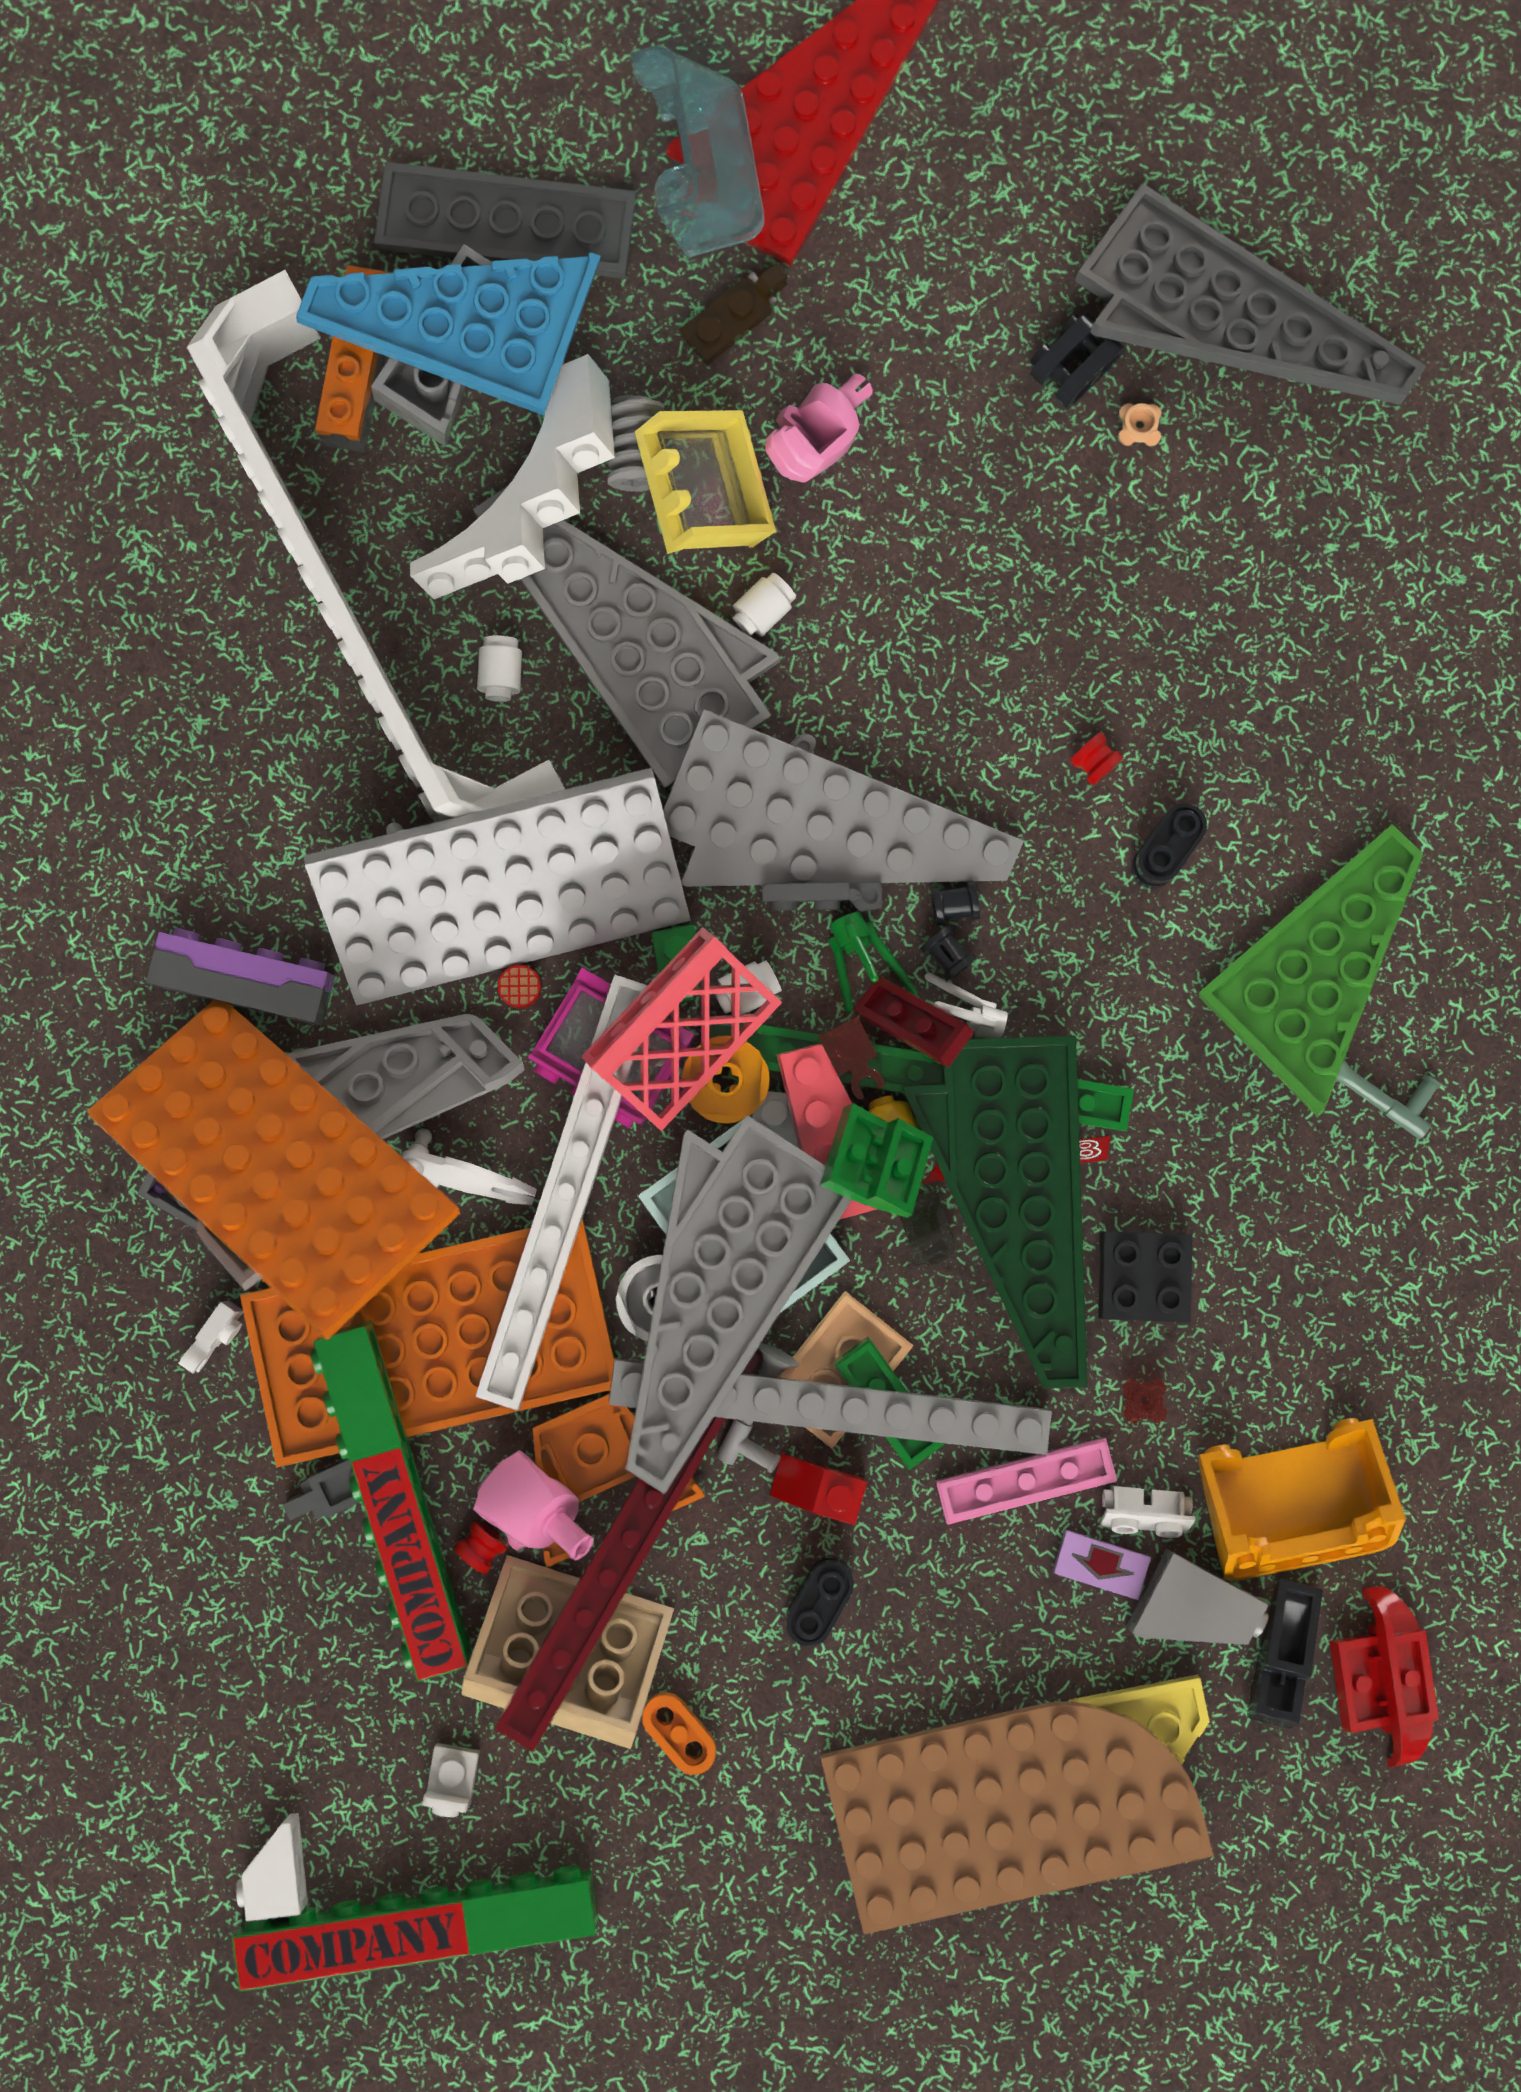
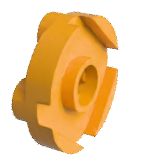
M731 1036L710 1038L709 1047L724 1046L731 1039ZM747 1041L715 1074H721L723 1067H731V1074L739 1077L738 1085H731L729 1092L724 1093L721 1092L720 1084L713 1083L712 1077L689 1101L692 1108L704 1118L717 1123L739 1122L746 1115L750 1116L755 1113L765 1100L770 1084L768 1066L760 1052ZM709 1055V1061H710L715 1055ZM689 1056L682 1071V1079L694 1078L701 1071V1056Z

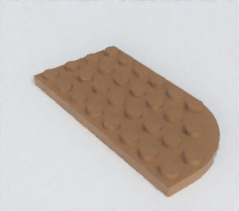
M1066 1701L1037 1704L821 1755V1762L863 1934L1214 1856L1196 1790L1176 1755L1151 1730L1125 1714L1121 1715L1104 1708L1095 1707L1091 1703Z

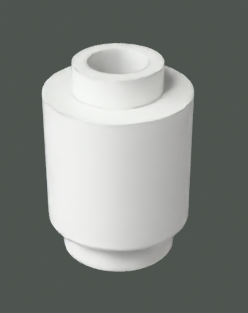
M772 573L767 579L761 577L733 605L737 613L733 620L747 635L751 636L755 632L763 637L792 608L790 603L796 598V595L790 586L777 574Z
M499 635L487 636L484 638V646L479 648L477 690L485 693L487 700L498 702L510 701L511 695L520 693L522 651L518 649V640L516 638Z
M767 960L759 964L754 961L745 966L774 995L782 991ZM732 973L718 979L719 985H732ZM740 975V984H749ZM758 991L740 992V1015L762 1006L766 999ZM731 993L715 994L725 1014L731 1012Z

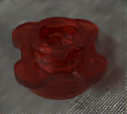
M1130 1379L1124 1383L1122 1390L1126 1395L1125 1403L1127 1407L1123 1410V1415L1127 1421L1137 1423L1140 1419H1151L1153 1422L1159 1423L1166 1418L1167 1410L1163 1407V1395L1166 1392V1385L1163 1381L1153 1379L1150 1383H1138L1136 1380ZM1142 1397L1149 1399L1147 1405L1141 1404Z

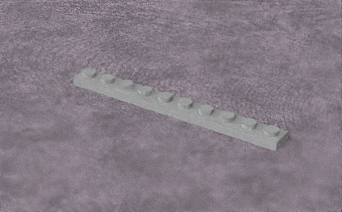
M614 1358L609 1405L637 1408L644 1362ZM741 1373L714 1417L1047 1455L1052 1411L1037 1407Z

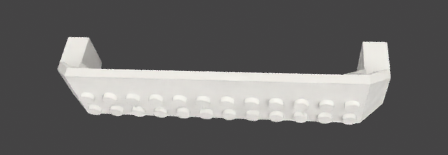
M286 270L216 305L187 346L203 377L198 383L208 402L213 406L219 418L217 419L226 436L239 454L237 456L244 470L257 488V494L262 504L279 530L277 531L284 545L299 566L297 569L306 586L318 603L323 601V603L317 606L336 638L343 639L337 643L342 654L357 677L363 676L362 679L358 680V683L376 713L382 712L383 716L378 718V721L386 736L397 751L402 749L404 754L398 756L416 788L422 787L424 792L419 794V798L429 816L433 818L434 822H439L565 790L550 760L496 788L437 766L432 762L251 423L268 366L321 338L317 330L297 323L296 315L302 300Z

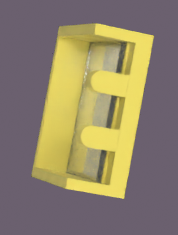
M743 410L659 411L634 432L667 554L683 549L733 546H749V548H752L776 532L773 514L769 507L762 474L758 467L751 442V434L748 430Z

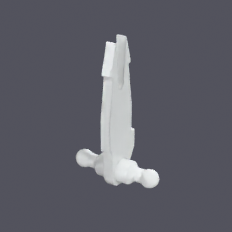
M419 1129L415 1134V1143L411 1144L408 1150L401 1154L409 1164L437 1188L438 1185H442L466 1193L506 1200V1203L533 1204L534 1198L530 1196L535 1197L537 1189L514 1177L510 1179L471 1163L447 1156L446 1158H441L429 1154L427 1145L432 1140V1134L427 1129Z

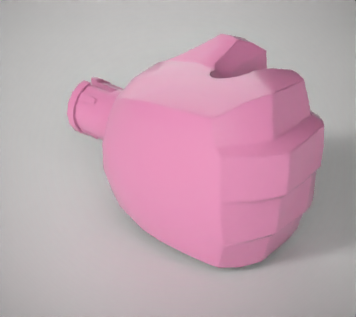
M853 374L839 389L828 383L816 384L799 408L789 405L780 411L776 422L781 428L775 429L766 438L765 451L782 476L804 483L825 471L849 450L860 425L855 409L863 401L871 397L873 392L870 383L858 392L855 391L866 380L864 376Z
M518 1450L502 1460L485 1476L478 1486V1496L473 1510L488 1523L503 1531L507 1535L508 1544L513 1549L520 1550L525 1547L540 1549L556 1542L574 1560L581 1559L591 1549L593 1537L585 1533L574 1522L579 1511V1499L558 1480L549 1478L536 1465V1462L522 1451Z

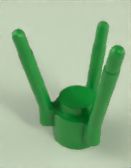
M861 912L845 915L829 925L834 937L828 939V942L834 954L841 996L846 1013L850 1014L853 1012V1005L843 950L845 949L847 956L858 954L870 980L875 983L879 977L866 950L871 946L869 940L908 992L915 996L919 994L918 989L912 983L909 976L877 935L872 922L865 923Z

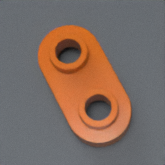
M661 1692L652 1696L647 1701L642 1715L645 1730L682 1772L697 1775L707 1771L712 1766L716 1757V1742L712 1734L677 1695L670 1692ZM660 1708H670L674 1714L673 1719L669 1722L659 1720L657 1711ZM689 1742H699L702 1745L703 1751L697 1756L688 1754L686 1745Z

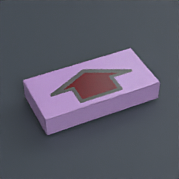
M1065 1529L1052 1572L1139 1600L1151 1557Z

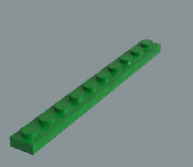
M746 1022L739 1023V1029H740ZM731 1023L709 1025V1039L717 1036H731ZM761 1025L747 1040L748 1043L760 1052L768 1066V1070L780 1072L776 1054L814 1044H822L841 1083L904 1093L903 1085L944 1084L943 1065L918 1051ZM1077 1079L1079 1124L1127 1132L1134 1089Z

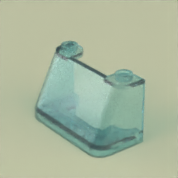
M653 46L632 52L631 58L636 79L645 90L651 91L657 101L659 115L664 122L672 120V118L677 120L684 164L664 171L657 179L655 199L658 215L687 258L755 238L761 232L764 225V210L745 102L737 83L717 71L662 46Z

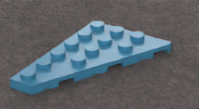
M589 253L586 257L558 259V256H548L536 261L528 260L527 258L491 261V265L468 267L454 264L446 265L441 269L431 267L395 269V273L364 275V272L349 273L345 277H335L333 275L313 276L308 283L296 319L299 324L544 416L598 269L601 256Z

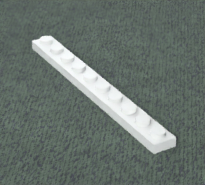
M614 975L592 1044L648 985ZM634 1060L625 1061L613 1073L622 1083H627ZM585 1063L476 1393V1397L515 1410L520 1409L622 1099V1095L593 1071L587 1063Z

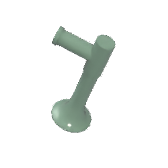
M1344 1059L1336 1081L1349 1087L1377 1107L1385 1116L1417 1139H1421L1428 1132L1431 1126L1430 1123L1419 1115L1436 1089H1439L1441 1086L1436 1079L1424 1074L1421 1078V1083L1405 1106L1357 1074Z

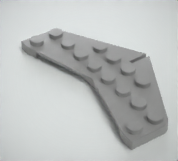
M471 1014L453 1016L286 1053L381 1139L506 1085L525 1070L523 1062L480 1018ZM198 1219L197 1232L203 1243L238 1284L246 1291L261 1278Z

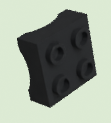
M1100 1231L1098 1319L1191 1323L1193 1234Z

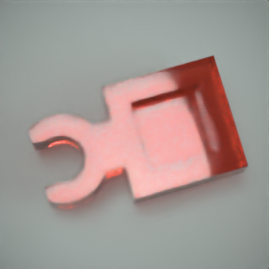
M858 1017L818 1036L838 1076L850 1070L852 1074L851 1090L859 1100L864 1098L859 1088V1083L864 1077H872L879 1089L884 1088V1080L881 1074L869 1068L867 1061L877 1057V1054Z

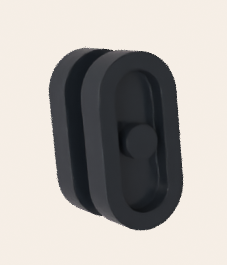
M1089 313L1084 314L1082 317L1074 314L1059 331L1061 337L1052 346L1048 343L1044 344L1030 360V364L1034 366L1030 376L1042 387L1054 379L1061 386L1054 398L1067 410L1073 407L1115 365L1126 349L1119 341L1106 339L1101 343L1094 337L1095 335L1090 333V330L1096 319ZM1082 350L1085 351L1089 357L1072 373L1066 366Z
M1181 803L1173 806L1161 818L1135 854L1131 863L1133 878L1139 885L1148 889H1157L1166 885L1177 875L1206 833L1207 820L1201 809L1193 804Z
M824 1556L816 1560L787 1608V1631L793 1641L799 1645L813 1647L821 1644L828 1637L852 1595L854 1588L852 1573L848 1564L841 1558Z

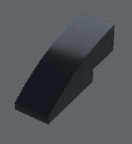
M1284 1579L1277 1581L1254 1673L1247 1712L1248 1719L1288 1729L1300 1724L1306 1679L1311 1677L1323 1589Z

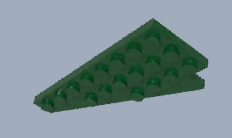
M1076 1036L969 1039L950 1066L947 1068L943 1065L944 1084L903 1085V1092L921 1130L934 1137L931 1145L932 1154L1043 1389L1088 1387Z

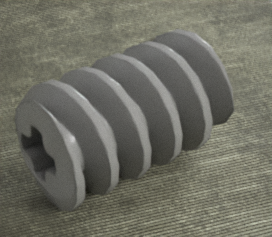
M618 396L612 400L615 405L611 408L612 419L614 420L612 427L615 458L608 460V466L612 470L607 478L608 485L623 491H648L650 488L634 432L651 419L652 414L664 411V404L645 396Z

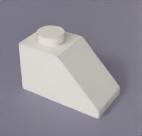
M299 1813L289 1814L241 1875L242 1879L237 1881V1902L240 1908L245 1907L246 1921L300 1915L308 1903Z

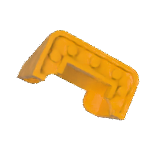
M1356 1418L1341 1420L1333 1425L1334 1430L1327 1435L1326 1441L1242 1458L1239 1450L1230 1449L1229 1445H1217L1207 1449L1204 1454H1199V1470L1218 1558L1225 1580H1245L1372 1554L1388 1549L1397 1542L1406 1518L1373 1419L1361 1422Z

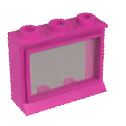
M582 967L537 1045L528 1056L530 1060L537 1063L533 1071L554 1084H556L560 1077L574 1085L570 1092L574 1096L586 1063L581 1056L591 1047L611 984ZM681 1026L679 1027V1049L690 1048L696 1037L694 1033ZM671 1027L656 1028L648 1036V1051L671 1049ZM679 1057V1065L684 1057ZM671 1058L648 1059V1081L671 1080ZM634 1060L627 1083L641 1082L640 1060ZM665 1088L648 1089V1107L651 1110L655 1107ZM641 1090L632 1091L641 1100ZM622 1096L615 1120L629 1129L633 1122L643 1127L647 1118Z

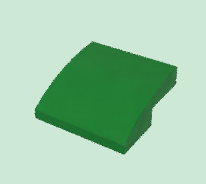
M851 1103L843 1107L820 1185L844 1197L878 1210L904 1217L912 1216L934 1137L899 1118L887 1122Z

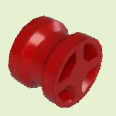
M1100 732L1086 743L1069 762L1075 768H1081L1087 774L1086 781L1091 786H1094L1123 760L1124 756L1119 751H1112L1107 745V738Z
M475 1519L469 1526L470 1533L465 1539H459L453 1546V1549L467 1564L478 1572L487 1575L493 1567L492 1560L497 1554H503L509 1547V1544L486 1523Z

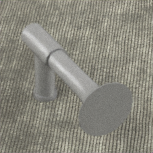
M760 1343L758 1346L763 1356L759 1375L778 1377L785 1369L799 1366V1363L793 1357L773 1346ZM734 1419L716 1457L726 1464L733 1465L740 1453L766 1468L769 1473H772L778 1465L781 1456L775 1455L747 1439L754 1421Z

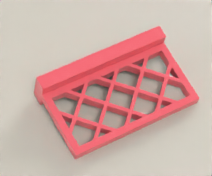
M702 927L581 1057L603 1080L607 1081L662 1131L782 1002L729 952L715 936ZM723 958L732 966V985L709 986L710 970ZM740 975L749 984H740ZM701 981V987H695ZM758 991L766 999L754 1014L740 1015V992ZM731 993V1015L709 1017V994ZM687 995H701V1017L679 1019V1003ZM671 1013V1019H665ZM746 1022V1023L739 1029V1023ZM731 1023V1039L724 1046L709 1047V1025ZM701 1025V1047L679 1049V1027ZM671 1027V1049L648 1051V1036L656 1028ZM640 1046V1052H634ZM709 1055H715V1056L709 1061ZM701 1056V1071L694 1078L679 1079V1057ZM671 1058V1080L648 1081V1059ZM640 1060L641 1082L622 1083L613 1073L625 1061ZM679 1087H685V1088L679 1093ZM671 1088V1102L657 1115L648 1107V1089ZM641 1090V1100L632 1091Z

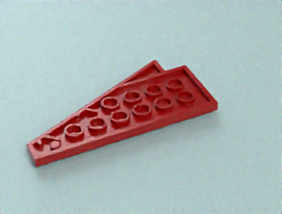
M856 0L671 141L666 148L667 156L698 171L681 201V209L792 267L940 0Z

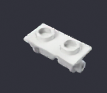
M1112 1486L1111 1490H1103L1102 1507L1110 1509H1106L1103 1514L1100 1526L1112 1527V1531L1115 1533L1133 1534L1137 1533L1138 1530L1156 1531V1535L1160 1537L1177 1538L1182 1536V1533L1187 1534L1195 1522V1516H1185V1514L1191 1515L1193 1500L1192 1497H1184V1492L1152 1490L1151 1505H1144V1489Z

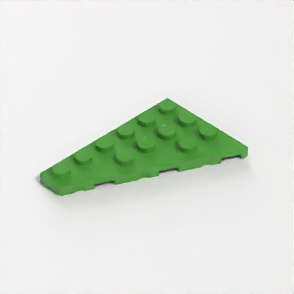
M1393 824L1199 992V998L1317 1117L1326 1108L1422 861L1423 853Z

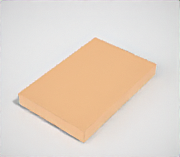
M844 1291L793 1355L799 1366L785 1369L778 1377L848 1385L832 1362L867 1336L871 1339L892 1371L896 1369L914 1345ZM805 1427L832 1449L845 1434L842 1431Z

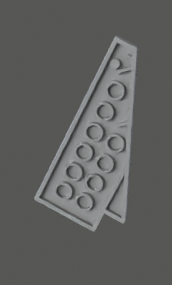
M507 487L473 509L477 518L493 505ZM562 520L543 528L545 569L520 580L643 759L653 769V773L665 790L674 785L704 709L754 730L771 720L770 712L749 683L780 663V657L775 651L568 522Z
M746 1115L723 1152L688 1129L683 1136L626 1465L628 1471L664 1494L851 1202V1199L820 1185L825 1170L824 1164L748 1115Z

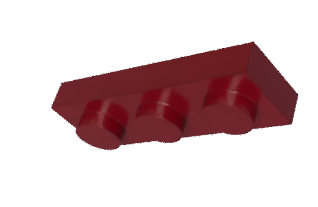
M878 975V981L871 984L853 1010L860 1018L948 1068L974 1034L973 1030L966 1023Z

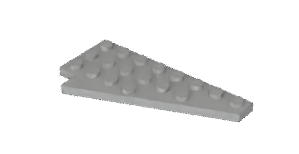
M705 709L702 712L663 809L669 836L695 846L681 880L682 885L686 887L840 882L1007 881L1024 840Z

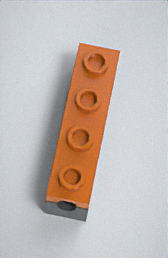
M347 265L345 276L349 273L364 272V275H374L389 272ZM334 336L315 430L324 446L366 453L375 406L371 386L381 372L384 355Z

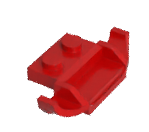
M1378 1586L1362 1589L1363 1598L1370 1603L1373 1609L1376 1623L1367 1625L1368 1634L1329 1641L1342 1730L1355 1733L1382 1727L1383 1732L1392 1734L1394 1750L1393 1755L1387 1758L1388 1767L1414 1763L1427 1749L1432 1736L1433 1723L1439 1720L1426 1630L1420 1628L1413 1612L1388 1588Z

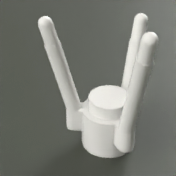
M932 973L925 974L927 981L975 1006L971 1010H966L940 1001L934 1003V1006L940 1010L966 1019V1024L974 1032L970 1039L1002 1038L1008 1013L996 1009L997 1003L983 1000Z

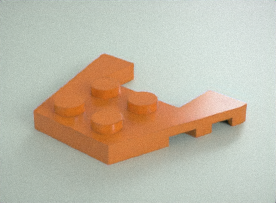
M610 1393L533 1427L536 1465L549 1478L558 1480L579 1499V1502L636 1477L635 1474L626 1469L635 1413L629 1407L609 1405ZM693 1478L689 1481L673 1511L705 1497L703 1489ZM556 1542L544 1547V1562L547 1568L570 1558L568 1553Z

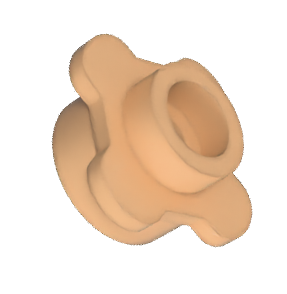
M1128 403L1121 407L1119 417L1123 422L1122 430L1119 433V440L1122 444L1130 446L1134 442H1144L1148 446H1154L1160 441L1161 433L1157 430L1161 417V410L1158 406L1145 403L1136 405ZM1140 421L1144 424V427L1138 428L1136 423Z

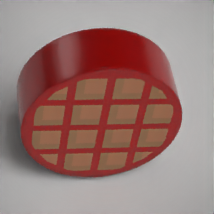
M510 966L503 971L498 980V993L501 999L512 1008L525 1009L531 1007L541 996V980L538 974L528 966Z

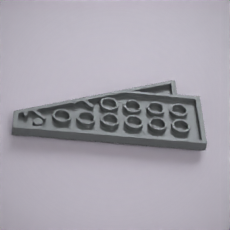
M1143 183L1080 268L1074 280L1108 303L1090 330V333L1103 338L1399 405L1405 400L1427 367Z

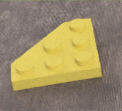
M1198 1674L1068 1700L1091 1703L1095 1707L1104 1708L1121 1715L1125 1714L1151 1730L1176 1755L1181 1764L1184 1763V1757L1197 1737L1202 1735L1210 1722L1201 1679Z

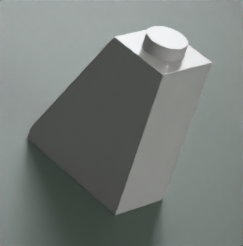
M1166 1548L1126 1627L1140 1638L1248 1645L1252 1636L1255 1638L1259 1637L1267 1624L1268 1614L1265 1611L1268 1604Z

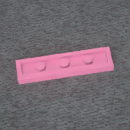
M1103 1437L1048 1451L1047 1455L1037 1454L935 1481L945 1521L948 1525L1117 1482L1107 1440Z

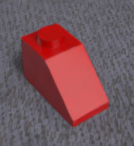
M781 1453L769 1496L809 1512L855 1525L867 1486L866 1477Z

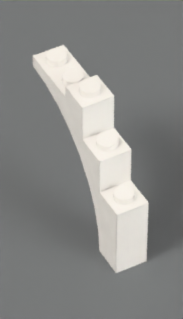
M588 354L562 365L545 412L542 427L531 452L513 481L493 505L459 535L440 548L410 563V576L433 599L450 594L496 574H499L508 584L545 569L543 528L580 513L577 473L615 458L609 380Z

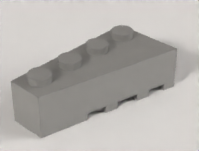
M464 244L450 265L461 264V267L491 265V261ZM389 358L372 384L371 389L374 401L446 447L466 386Z

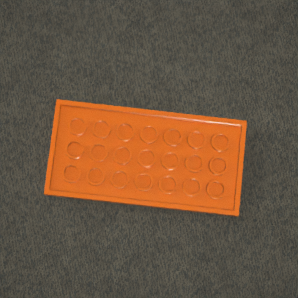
M214 999L87 1111L95 1123L326 1340L339 1330L460 1214L455 1203L235 1008L224 1001Z
M582 1218L519 1410L476 1397V1393L531 1228L417 1254L341 1327L344 1328L368 1320L372 1321L407 1437L610 1390L615 1356L584 1218ZM272 1288L240 1295L276 1468L340 1453L336 1441V1434L341 1433L336 1416H329L324 1403L323 1392L328 1390L323 1373L318 1375L315 1372L310 1355V1349L315 1348L313 1341L321 1334Z

